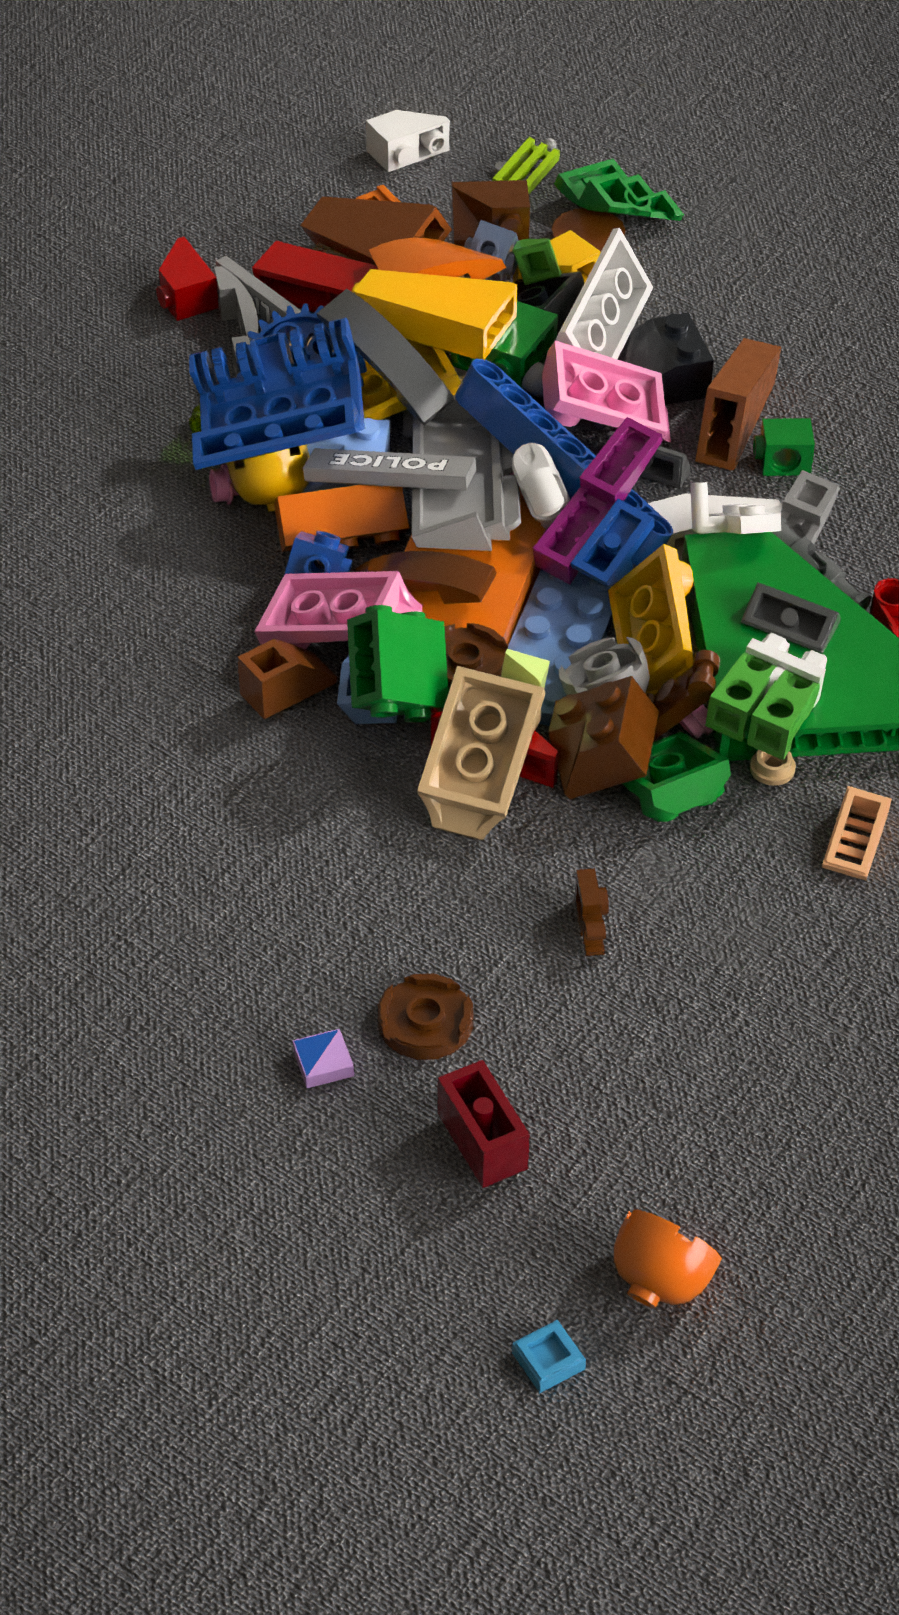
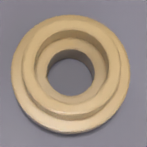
M758 750L753 755L750 764V771L753 777L763 784L772 786L789 782L793 778L796 768L790 751L785 759L781 760Z

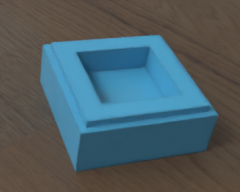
M558 1319L512 1343V1354L539 1393L585 1370L586 1359Z

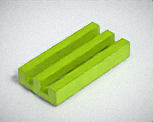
M528 137L492 178V181L524 180L530 173L531 168L539 159H542L543 161L526 179L528 193L530 194L559 161L560 150L553 148L549 152L547 151L548 145L541 142L539 146H536L535 139Z

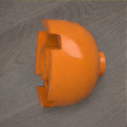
M633 1209L632 1213L628 1212L620 1227L614 1244L613 1262L618 1274L631 1285L627 1294L637 1302L653 1309L656 1308L659 1301L670 1305H679L692 1301L704 1291L722 1260L721 1256L715 1249L697 1236L691 1242L685 1236L678 1233L680 1226L652 1213Z

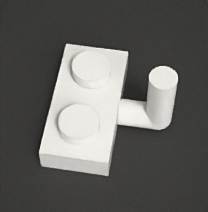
M707 482L690 483L692 528L697 534L722 532L746 534L781 531L780 514L765 513V505L728 504L722 505L723 513L709 514Z

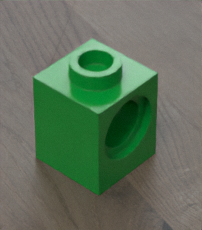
M811 418L762 419L761 434L754 435L753 458L754 460H760L762 475L799 476L802 470L811 473L815 449Z

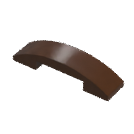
M406 551L387 554L371 559L352 571H399L409 592L438 591L444 604L482 602L497 574L495 568L486 563L464 556L433 551Z

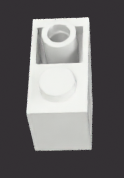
M395 110L366 120V151L388 172L449 151L450 120L444 116Z

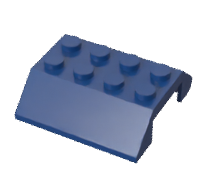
M347 318L329 321V331L335 354L332 353L325 324L320 323L314 326V338L320 354V358L308 360L304 336L301 334L300 329L291 330L289 334L296 363H293L285 332L251 340L250 348L256 373L247 343H236V357L242 376L235 378L230 377L227 357L221 347L211 350L216 378L211 358L207 351L190 354L189 373L200 394L201 432L192 433L193 466L195 470L364 430L360 368Z

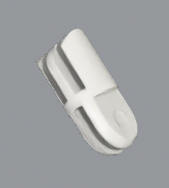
M536 443L524 444L515 451L512 457V470L531 515L544 528L548 529L570 501L569 495L552 457L545 447Z

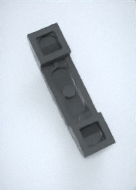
M348 289L344 290L317 313V317L328 329L329 321L347 318L355 350L397 392V399L424 426L454 401V397L446 385L418 351L389 321L355 293Z

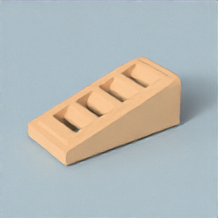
M847 786L822 868L866 881L886 823L892 799ZM853 813L875 820V823L872 824L851 818L849 815ZM848 826L869 832L871 835L867 837L845 830V827ZM841 839L867 846L866 851L840 844ZM836 853L862 859V864L858 865L835 858Z

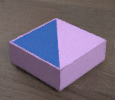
M340 1029L293 1040V1052L306 1088L354 1077V1065Z

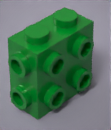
M517 301V317L485 360L498 366L522 388V381L527 371L535 363H543L546 360L549 348L556 341L558 315ZM451 352V364L453 367L467 371L474 359Z
M388 605L369 606L365 608L364 614L347 619L352 708L370 710L371 716L376 718L402 715L404 716V721L409 723L430 721L431 714L443 711L448 696L444 621L428 619L424 612L419 611L392 612V607Z

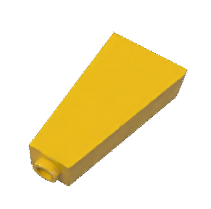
M370 269L360 283L357 282L351 292L378 311L405 339L473 359L485 360L517 317V284L511 282Z

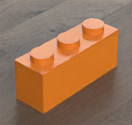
M354 485L278 496L274 502L282 552L291 551L294 539L301 531L316 535L317 531L334 534L341 538V544L349 546V549L359 547V540L374 538L376 545L397 542L400 540L399 534H404L409 529L402 487Z

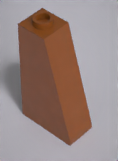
M325 196L320 198L300 225L318 248L336 256L373 265L376 264L369 249L380 244L405 238H429L444 241L452 231V228L439 210L430 204Z
M743 338L707 388L695 462L732 471L735 470L775 384L781 346Z

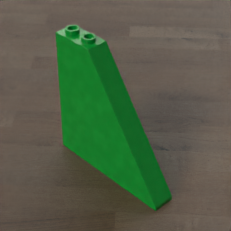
M772 532L685 534L681 561L689 564L693 571L694 583L687 598L697 651L711 650L720 657L719 671L714 677L716 680L715 689L739 657L746 652L747 645L752 638L762 641L768 635L766 632L741 623L757 582L837 611L841 616L840 623L822 654L826 656L827 663L820 699L792 740L791 749L789 750L792 757L899 751V638ZM787 641L789 643L788 653L801 659L806 651H810L808 648ZM713 730L716 752L728 758L729 761L751 760L758 749L747 745L749 732L743 741L740 742Z

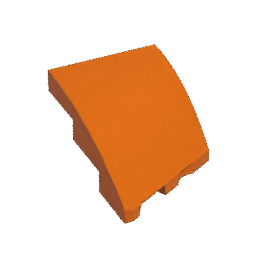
M398 239L369 249L378 270L461 277L468 273L471 279L484 280L506 268L501 258L437 239Z

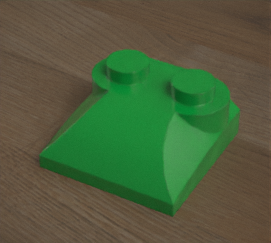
M678 732L653 742L647 776L622 784L639 797L643 815L657 822H667L675 819L679 813L714 803L724 793V784L731 776L729 759L685 733Z

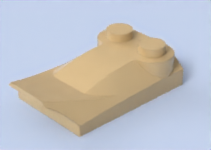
M457 666L417 790L418 795L427 808L432 827L469 838L483 840L496 824L506 818L534 729L537 728L541 721V707L546 694L544 687Z

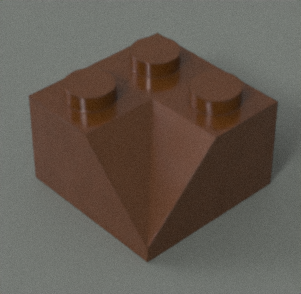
M527 180L452 182L451 243L464 247L469 237L474 238L481 220L516 232L518 240L529 239L530 202Z
M632 676L614 682H606L598 687L577 694H569L555 701L548 733L552 746L558 750L557 767L564 793L568 799L647 776L659 711Z

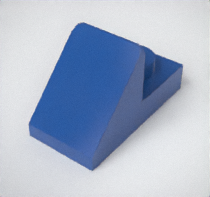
M617 499L572 560L571 567L606 587L617 583L633 569L631 558L654 528V517Z

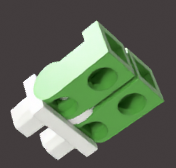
M773 633L768 634L762 641L752 638L747 645L746 652L739 657L711 694L705 726L740 742L743 741L749 732L747 745L784 760L791 749L793 738L820 699L826 671V656L813 650L806 651L801 659L788 653L789 643L786 639Z

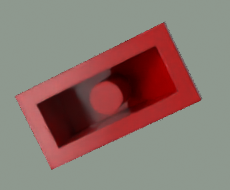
M184 236L177 238L159 268L160 286L156 288V294L163 309L167 308L174 318L180 321L219 307L216 276Z

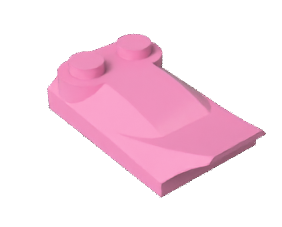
M554 341L547 352L542 372V386L545 410L563 426L572 427L577 425L581 419L618 428L625 418L629 417L662 434L663 441L671 443L668 411L665 406L661 373Z
M399 571L285 574L254 632L260 644L277 639L307 649L311 643L348 641L347 619L364 614L365 608L369 606L388 605L392 607V612L404 613L411 611L422 612V605L410 594Z

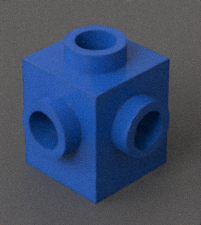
M301 531L294 539L285 574L350 572L353 560L346 558L349 546L341 544L340 537L328 532L317 531L316 535ZM317 560L321 561L324 566L319 565Z

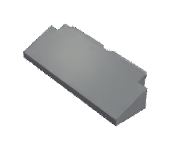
M453 395L454 401L425 426L413 415V454L476 457V472L465 491L412 488V539L416 547L492 551L491 540H510V530L515 529L521 523L519 484L515 475H508L513 473L512 457L514 454L456 401L455 395Z

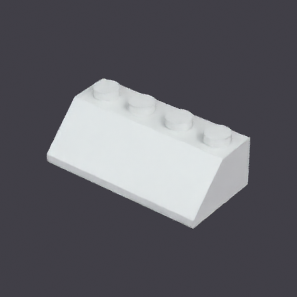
M620 228L612 230L556 338V341L614 359H618L653 289L651 282Z

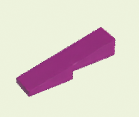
M629 417L625 418L579 477L581 487L533 547L536 567L571 585L579 572L571 567L572 560L617 499L622 501L626 499L663 441L662 434Z

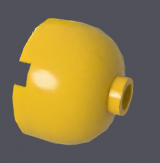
M307 444L299 446L300 452L291 453L290 448L245 458L243 459L244 465L238 467L235 461L227 462L234 489L243 500L255 505L266 504L268 512L275 511L274 502L278 496L302 493L309 484V482L304 481L303 467L310 457Z

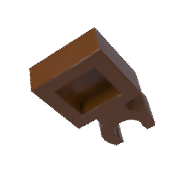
M595 868L576 870L574 901L580 934L583 936L585 955H605L603 939H606V929L602 915H608L609 913L607 888L598 887Z

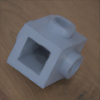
M481 220L474 238L469 237L464 247L501 258L506 266L505 269L484 280L505 282L507 275L512 277L517 269L518 264L513 253V248L516 242L519 241L517 233Z

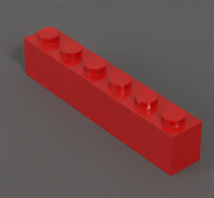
M275 241L252 266L253 275L295 307L302 309L303 304H307L309 311L315 312L320 305L325 307L344 290L348 289L351 291L353 286L357 282L360 283L370 269L378 270L377 266L280 241Z

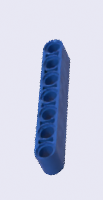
M474 359L455 393L456 401L511 453L514 454L519 447L528 443H536L545 447L552 457L571 500L581 487L579 477L596 455L498 366L484 359ZM631 489L624 502L654 517L655 523L654 528L631 558L632 564L637 566L661 545L668 543L673 534V528L665 518Z

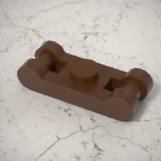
M711 650L698 651L694 655L693 665L676 679H668L656 694L645 693L659 711L654 740L710 699L716 686L714 677L718 674L720 657Z

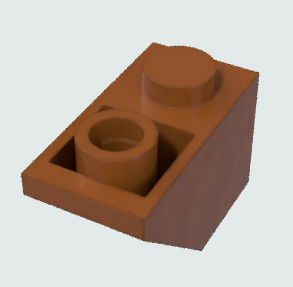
M272 639L237 657L240 695L264 720L337 683V676L312 651L277 639Z

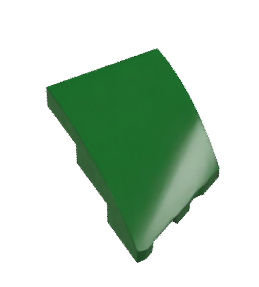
M614 159L560 173L554 182V185L565 197L576 205L588 210L681 221L684 213L665 190L653 193L639 174L628 177Z

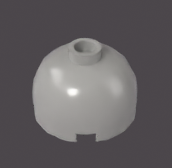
M610 637L589 643L569 656L571 665L566 670L561 665L558 670L559 679L565 694H577L598 687L606 682H614L632 676L646 693L650 675L641 643L634 638L626 637L629 644H617L615 638Z

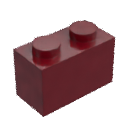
M480 1060L438 1077L437 1114L482 1188L528 1170L530 1134L485 1062Z

